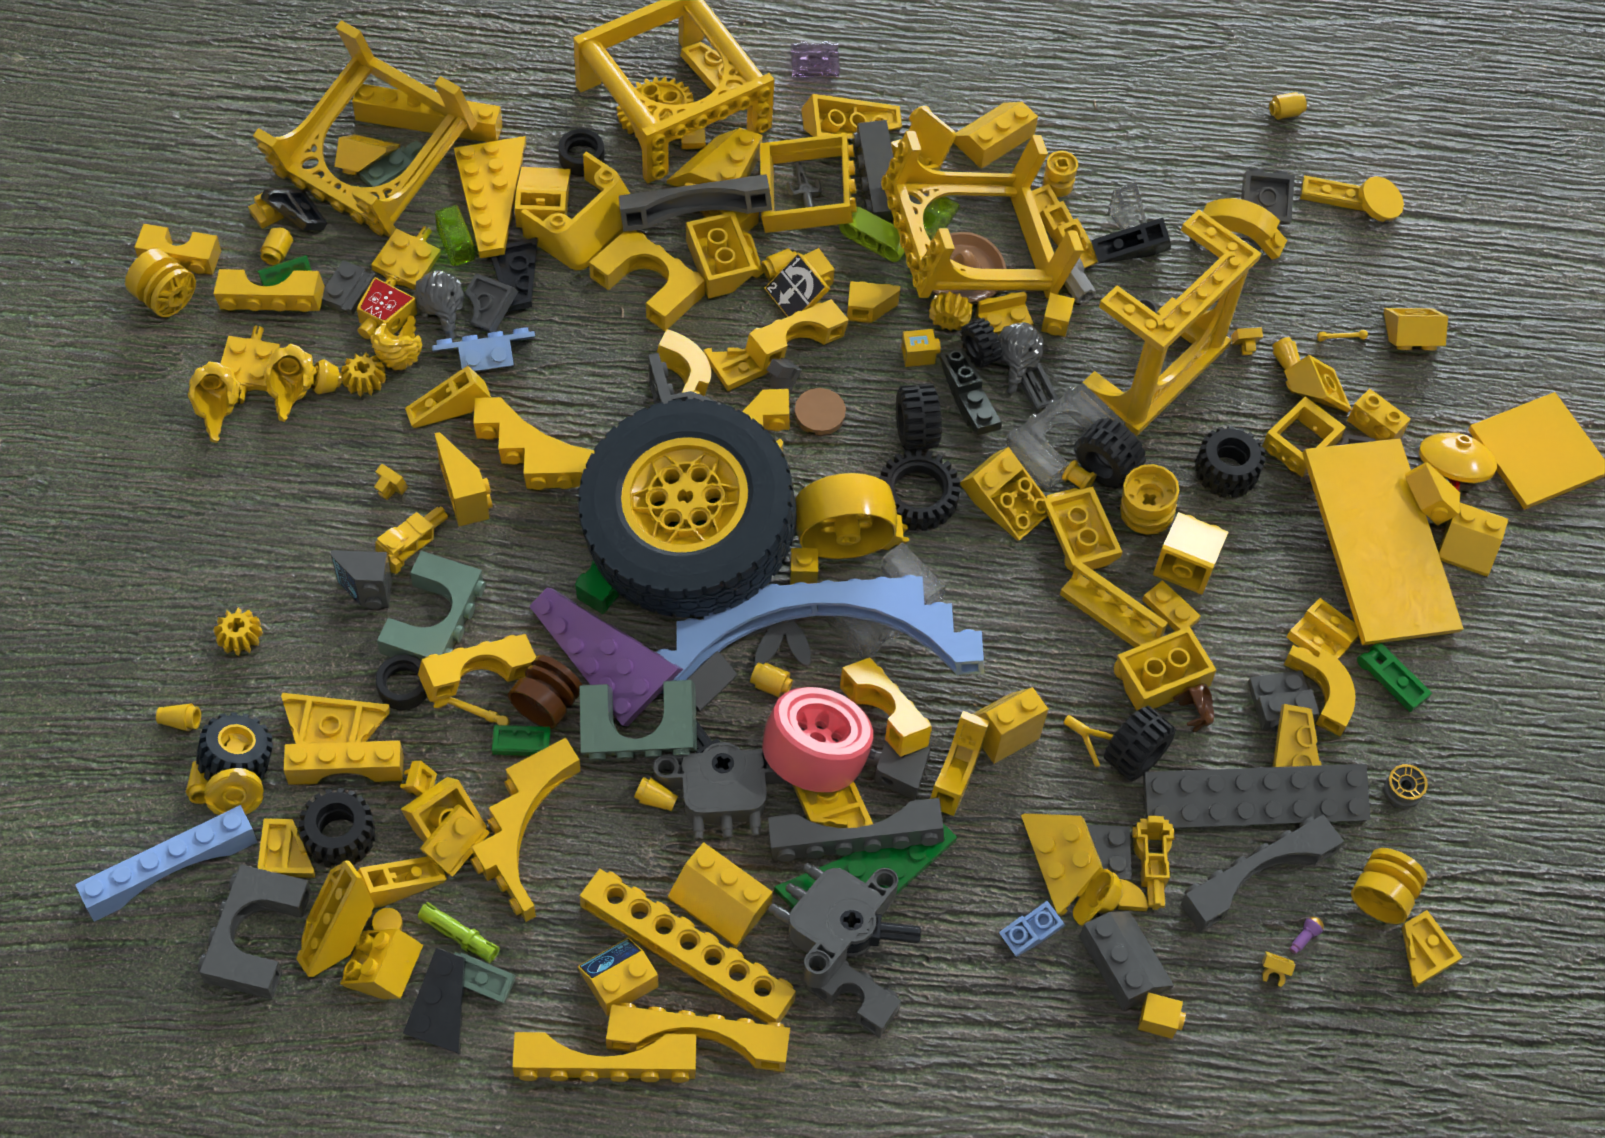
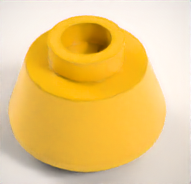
M325 359L315 363L314 367L317 369V373L314 376V383L311 388L316 394L334 392L336 387L339 388L341 386L342 373L339 372L337 366Z

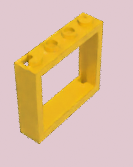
M847 133L760 143V175L767 174L772 210L761 212L765 233L853 223V212H857L856 198L852 197V194H856L855 179H851V176L855 175L854 160L850 161V157H855L854 145H849ZM842 156L844 203L774 211V164Z

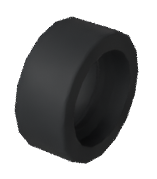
M575 129L564 134L560 139L558 145L559 161L563 169H571V174L584 176L583 159L573 158L567 152L576 146H588L596 151L593 156L604 163V143L596 132L589 129Z
M407 654L395 655L379 666L376 673L377 691L382 702L389 704L390 708L410 710L419 706L427 698L420 678L419 686L408 694H394L387 688V679L396 672L408 670L418 675L421 661L417 657Z

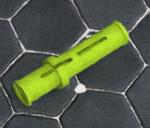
M427 902L418 913V919L428 923L439 932L456 941L464 951L475 953L489 964L497 957L500 951L499 946L482 937L478 930L469 929L437 909L431 903Z

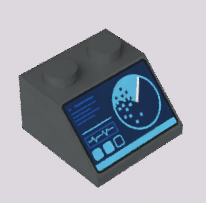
M331 550L337 582L361 607L369 609L389 608L392 576L387 552Z

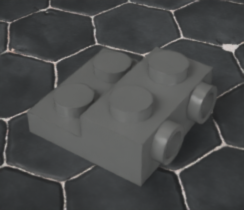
M1259 168L1246 170L1243 175L1241 199L1267 209L1280 220L1279 224L1289 225L1292 219L1295 175H1288L1286 171L1268 173Z
M1302 670L1249 678L1248 685L1261 730L1271 729L1272 731H1278L1282 704L1312 709L1314 723L1316 722L1319 710L1313 690H1308Z

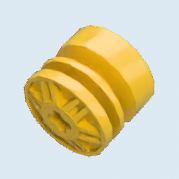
M150 249L135 259L125 277V286L129 293L144 302L157 315L170 317L178 313L190 301L196 288V279L191 272L176 263L164 251Z
M1148 464L1134 468L1126 476L1120 512L1121 518L1129 528L1135 532L1147 535L1162 532L1171 525L1175 516L1180 491L1178 480L1174 474L1165 467Z
M1389 848L1375 849L1363 869L1364 873H1361L1350 892L1352 900L1362 911L1377 920L1389 924L1404 923L1415 905V899L1418 898L1428 880L1427 873L1419 863L1402 852Z

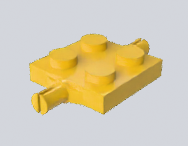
M426 226L422 227L416 237L396 228L371 264L373 271L387 279L385 283L393 287L395 285L406 286L416 291V281L429 273L440 257L441 249L426 242L432 234L431 229L427 228L426 230Z
M257 326L253 327L251 338L228 336L220 365L233 368L235 379L240 382L239 398L237 403L240 401V404L244 403L247 391L260 390L267 392L264 378L267 360L277 348H280V344L261 340L264 328L261 326L259 328Z

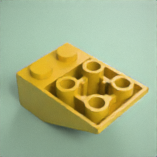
M521 167L515 199L516 227L522 228L521 211L523 209H526L542 221L554 213H562L567 216L571 169Z
M1009 447L995 452L960 482V485L974 504L1017 541L1021 540L1048 516L1043 504L1044 499H1046L1045 495Z

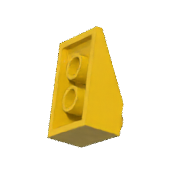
M440 432L434 433L439 464L458 526L490 519L489 508H493L488 479H482L479 468Z

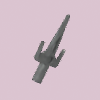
M795 161L799 188L794 191L791 183L787 182L789 194L794 199H803L805 208L815 207L812 198L818 197L822 193L820 180L816 179V188H812L807 181L800 161ZM800 176L803 177V180H804V183H803V184L801 183V178H800Z

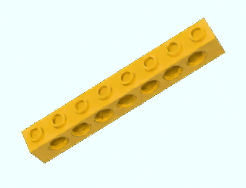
M599 868L579 895L580 907L766 1024L768 1022L780 1023L795 1001L796 991L788 981L782 978H774L768 974V970L761 964L756 962L754 964L744 959L743 954L733 947L726 948L719 943V940L709 932L702 933L695 928V925L685 917L678 918L670 913V909L665 904L659 901L654 903L646 898V894L641 889L635 886L630 888L622 883V879L617 874L611 871L606 873ZM620 897L623 901L618 904H612L609 902V899ZM636 912L647 914L643 919H636L632 915ZM668 927L671 929V932L663 935L658 933L657 929ZM685 942H692L696 947L686 950L681 945ZM710 957H715L720 960V963L709 965L706 963V960ZM738 972L743 974L745 978L741 981H735L730 975ZM759 988H765L770 994L761 997L755 991Z

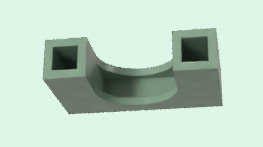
M421 551L410 572L412 585L445 597L452 605L451 611L442 622L431 627H416L388 618L377 639L380 654L389 657L407 654L417 657L421 661L432 654L441 655L453 651L455 643L460 642L465 629L463 626L466 620H470L474 614V603L477 596L481 597L485 590L486 582L483 581L482 570Z
M692 680L663 681V719L653 733L638 739L624 737L617 731L613 721V689L608 684L580 686L581 753L589 757L590 761L606 760V756L617 755V759L626 760L633 759L634 754H645V758H658L662 756V753L673 752V755H690L691 751H697L695 683Z

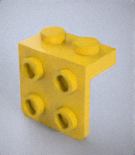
M923 107L917 111L908 131L916 132L921 147V153L917 160L925 167L939 171L954 142L956 133L928 109ZM902 139L891 142L893 156L897 151L898 143Z

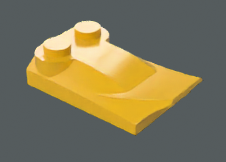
M1093 486L1081 490L1072 488L1047 495L1043 504L1064 552L1065 566L1070 571L1074 572V568L1079 561L1094 570L1108 566L1121 558V547Z

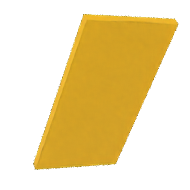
M1401 439L1305 449L1302 455L1362 645L1461 632L1464 628L1427 517L1420 510L1405 478V473L1411 469Z

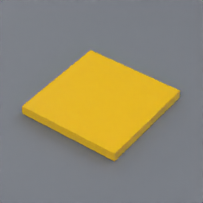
M1556 392L1472 424L1468 429L1472 437L1487 447L1493 454L1497 462V472L1524 510L1605 477V459Z

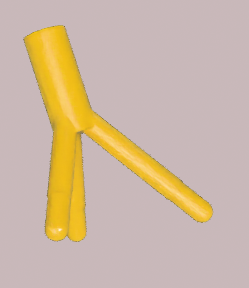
M1068 715L1063 724L1082 736L1095 767H1099L1100 763L1089 735L1111 740L1113 735L1091 729L1071 715Z

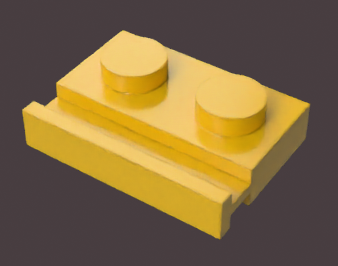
M457 804L420 847V850L449 876L453 877L473 853L472 846L482 842L490 832L461 805Z

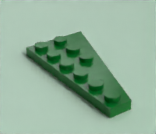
M943 824L944 842H938L932 846H925L923 844L911 845L904 849L884 848L877 852L858 851L821 866L819 869L825 872L828 869L840 868L866 883L878 869L889 868L898 876L897 895L956 842L957 836ZM805 873L774 886V891L793 909L799 900L792 897L786 891V886L792 883L807 892L816 880ZM881 885V886H880V887H882V888H889V887L886 886V885Z

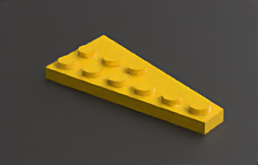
M526 136L454 148L479 258L505 254L509 224L513 214L512 208L513 204H515L520 168L523 163L524 149L526 148Z

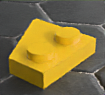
M712 348L704 349V354L710 366L727 391L769 373L767 369L762 371L745 349L727 348L726 352H712Z
M1428 910L1407 921L1401 927L1412 982L1415 988L1458 963L1463 958Z

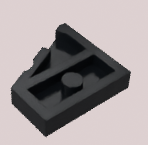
M264 190L261 195L263 201L303 231L324 230L327 225V221L304 190Z

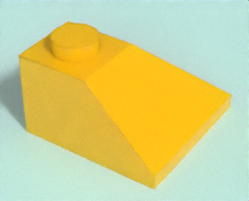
M355 134L339 137L335 167L342 168L343 173L357 175V172L365 170L400 148L401 144Z
M1308 355L1284 371L1288 379L1286 385L1293 394L1296 393L1302 397L1306 396L1312 401L1347 413L1352 410L1337 374L1332 367Z

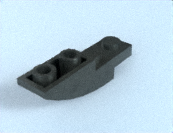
M964 348L940 354V361L949 388L966 425H971L977 436L1000 430L1002 422L983 391L982 379Z

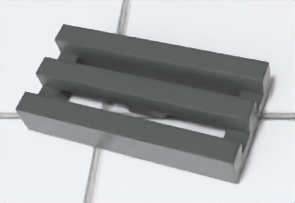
M1040 362L1035 367L1026 368V375L1022 376L1020 384L1035 413H1041L1042 409L1048 411L1052 406L1054 408L1059 407L1060 400ZM1034 370L1037 376L1039 377L1047 395L1050 398V400L1048 401L1041 389L1039 382L1036 380L1032 372Z

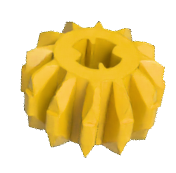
M941 291L931 301L929 318L933 320L934 325H940L941 329L947 328L951 332L953 329L960 331L962 326L970 322L972 304L968 302L967 297H961L960 293L953 294L952 291L948 293Z
M366 352L362 357H359L355 353L354 359L346 358V365L342 366L341 369L342 383L345 387H348V391L351 394L357 392L361 397L363 393L368 392L372 396L373 389L381 390V384L385 383L386 380L385 367L382 362H379L376 355L369 357Z
M237 608L233 614L226 610V618L218 617V626L214 627V634L217 645L223 647L227 654L234 650L235 654L239 656L241 650L245 649V651L250 653L251 645L259 646L258 638L262 637L263 634L260 627L261 623L257 616L253 617L250 610L242 613L241 609Z

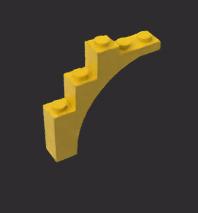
M566 738L506 769L507 780L504 783L511 796L489 807L490 819L487 821L495 835L472 846L474 858L470 860L477 874L483 873L487 881L495 878L502 892L507 890L511 899L508 901L515 915L521 914L525 922L535 918L536 913L535 906L520 883L518 864L522 838L531 817L541 802L561 783L581 772L580 759Z

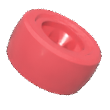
M818 687L796 688L784 693L774 705L765 725L762 750L769 766L790 784L814 792L839 791L848 787L861 773L871 750L873 728L865 712L845 696Z

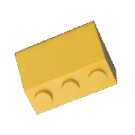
M1023 102L1003 103L956 132L953 143L982 169L1030 139L1032 135H1035L1038 116Z
M734 211L686 222V242L698 273L705 279V292L708 299L733 293L757 272L756 265Z
M1190 626L1117 655L1126 694L1136 711L1146 706L1155 709L1175 701L1173 697L1183 692L1186 687H1194L1201 683L1209 687L1216 673L1215 666Z
M703 842L685 863L668 894V899L737 948L772 904L773 891Z

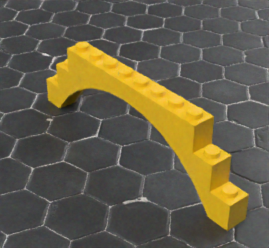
M789 389L762 390L742 412L748 414L751 420L754 418L765 430H790ZM501 397L475 398L473 424L477 439L490 440L499 438L498 449L501 463L512 465L524 463V478L527 489H569L581 485L580 480L583 470L586 469V463L591 453L594 454V450L573 446L545 435L524 421ZM697 478L695 482H702L706 478ZM672 479L667 483L674 484L678 481V479Z

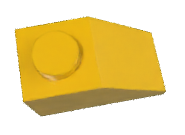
M1428 462L1405 473V478L1420 510L1437 526L1459 515L1460 492Z

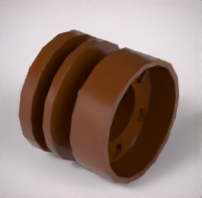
M537 655L531 666L525 671L526 677H520L509 691L508 698L513 707L529 721L540 727L554 729L567 713L566 707H571L575 699L579 697L582 683L561 662L545 655Z

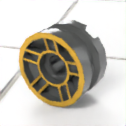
M1407 764L1396 766L1384 783V795L1393 806L1400 809L1415 807L1426 793L1428 787L1427 778L1415 766Z

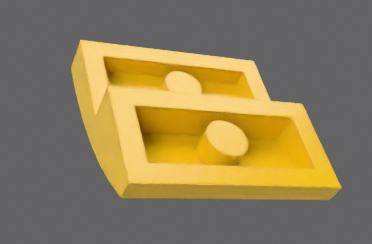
M1319 598L1307 610L1304 617L1289 631L1286 638L1298 647L1308 649L1317 657H1319L1322 649H1324L1339 660L1357 640L1359 633L1355 622Z

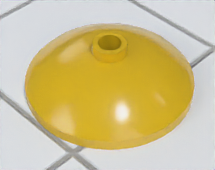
M1434 434L1425 438L1419 447L1421 460L1424 463L1428 462L1438 473L1452 480L1467 483L1484 482L1491 479L1497 469L1496 459L1490 450L1476 439L1464 434Z

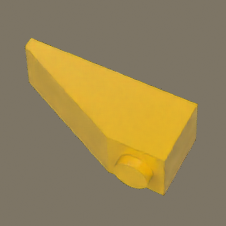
M466 366L411 403L405 410L411 426L417 428L474 411L475 398H491L485 381L469 366Z
M428 856L362 867L357 871L365 883L374 903V908L384 907L442 884L447 880L443 869Z

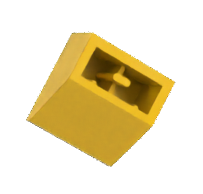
M398 928L363 931L355 944L356 948L350 961L344 968V975L340 984L380 999H401L423 944Z

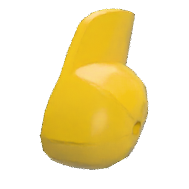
M1104 869L1095 880L1088 884L1087 889L1073 908V917L1079 925L1083 927L1097 913L1106 914L1118 906L1123 896V885L1119 877L1114 872Z

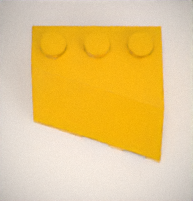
M737 128L716 136L667 180V184L682 187L687 182L702 184L750 177L760 158L762 135L743 128Z

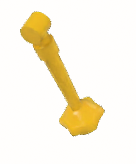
M451 696L431 701L434 703V708L440 709L449 703L485 718L486 721L491 723L495 722L498 725L510 724V719L507 716H500L497 712L482 709Z

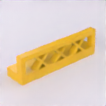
M1080 561L1074 568L1072 578L1060 591L1062 597L1135 648L1163 637L1168 624L1164 619Z

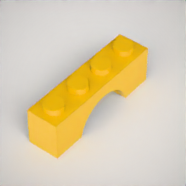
M219 269L213 294L220 309L308 312L320 311L325 286L319 271H293L285 281L277 285L258 286L248 280L244 270Z
M830 299L823 303H817L804 311H797L792 316L782 320L778 319L763 328L754 329L749 333L745 350L763 371L768 368L772 359L785 357L788 346L787 342L792 339L810 338L825 345L844 337L849 319Z
M526 634L518 636L509 635L502 640L494 642L485 641L477 646L465 649L457 648L441 655H429L421 660L418 676L429 701H434L456 695L461 677L473 670L493 671L502 676L507 682L520 679V677H526L525 671L531 666L536 655Z
M871 658L842 667L840 689L855 704L872 705L889 715L885 740L900 757L928 747L932 731L929 720L922 716L915 708L913 702L904 696L899 687L886 676L881 667L877 666Z
M401 741L285 744L284 773L288 785L317 784L322 778L339 773L363 775L374 782L403 781L404 755Z

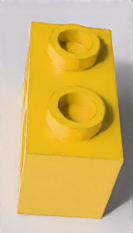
M1371 389L1354 403L1347 419L1348 422L1370 438H1374L1375 441L1400 439L1411 418Z

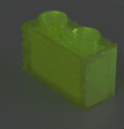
M453 205L436 210L437 232L440 235L451 265L457 266L473 261L475 259L473 241L459 207Z

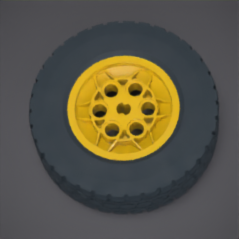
M678 399L670 400L666 404L661 402L651 405L649 409L645 407L635 412L634 416H628L618 423L619 426L617 428L614 426L605 435L604 440H600L594 448V454L591 453L586 463V469L583 470L580 480L581 485L579 486L578 511L580 524L590 554L601 575L621 596H625L628 601L637 606L640 604L641 608L655 613L657 611L660 615L672 617L674 614L676 617L690 618V615L702 617L709 616L708 613L712 612L713 614L724 612L728 607L732 609L742 604L744 599L749 600L756 595L760 588L763 589L772 580V575L775 577L782 567V561L785 562L790 546H792L796 529L797 510L792 477L787 460L778 443L754 418L751 420L748 414L739 409L735 411V408L723 403L718 405L717 402L710 400L702 402L699 399H686V401ZM697 478H706L702 482H695ZM672 479H678V481L674 484L667 483ZM712 498H719V499H720V500H719L718 502H716V503H709V502H708V501L711 500ZM658 501L665 502L661 506H654V504ZM700 520L706 521V523L701 526L695 525V523H697ZM671 522H679L675 527L667 526Z

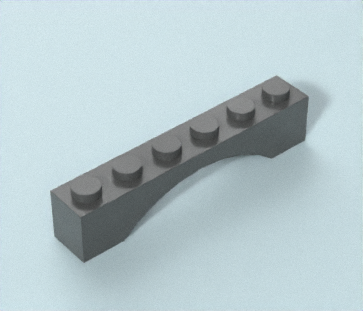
M767 174L619 196L624 232L650 228L666 219L698 211L728 210L749 214L772 210Z
M939 798L910 801L904 808L889 818L872 825L857 828L823 826L808 821L797 814L768 817L773 861L790 862L796 858L808 857L817 859L824 855L837 854L844 856L858 851L877 852L884 848L904 849L911 845L923 844L925 846H932L938 842H944V828Z
M1323 814L1316 819L1313 817L1307 818L1299 825V829L1293 832L1290 830L1283 832L1273 844H1262L1253 852L1254 855L1247 859L1245 856H1242L1235 860L1228 870L1224 872L1222 869L1217 870L1208 877L1207 882L1202 885L1195 883L1187 888L1184 892L1185 896L1181 906L1198 930L1203 932L1223 920L1236 891L1255 874L1284 864L1315 866L1336 854L1344 841Z

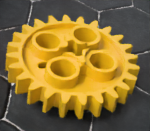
M654 77L653 82L646 78L645 84L636 82L637 87L635 89L653 101L669 105H683L694 102L693 94L690 92L689 87H684L683 82L676 83L675 78L670 82L667 81V77H664L661 81ZM617 106V115L622 128L627 129L628 134L634 133L635 131L621 107ZM650 108V110H652L651 115H653L654 111L656 110L655 108ZM663 112L659 119L660 121L672 116L670 112Z

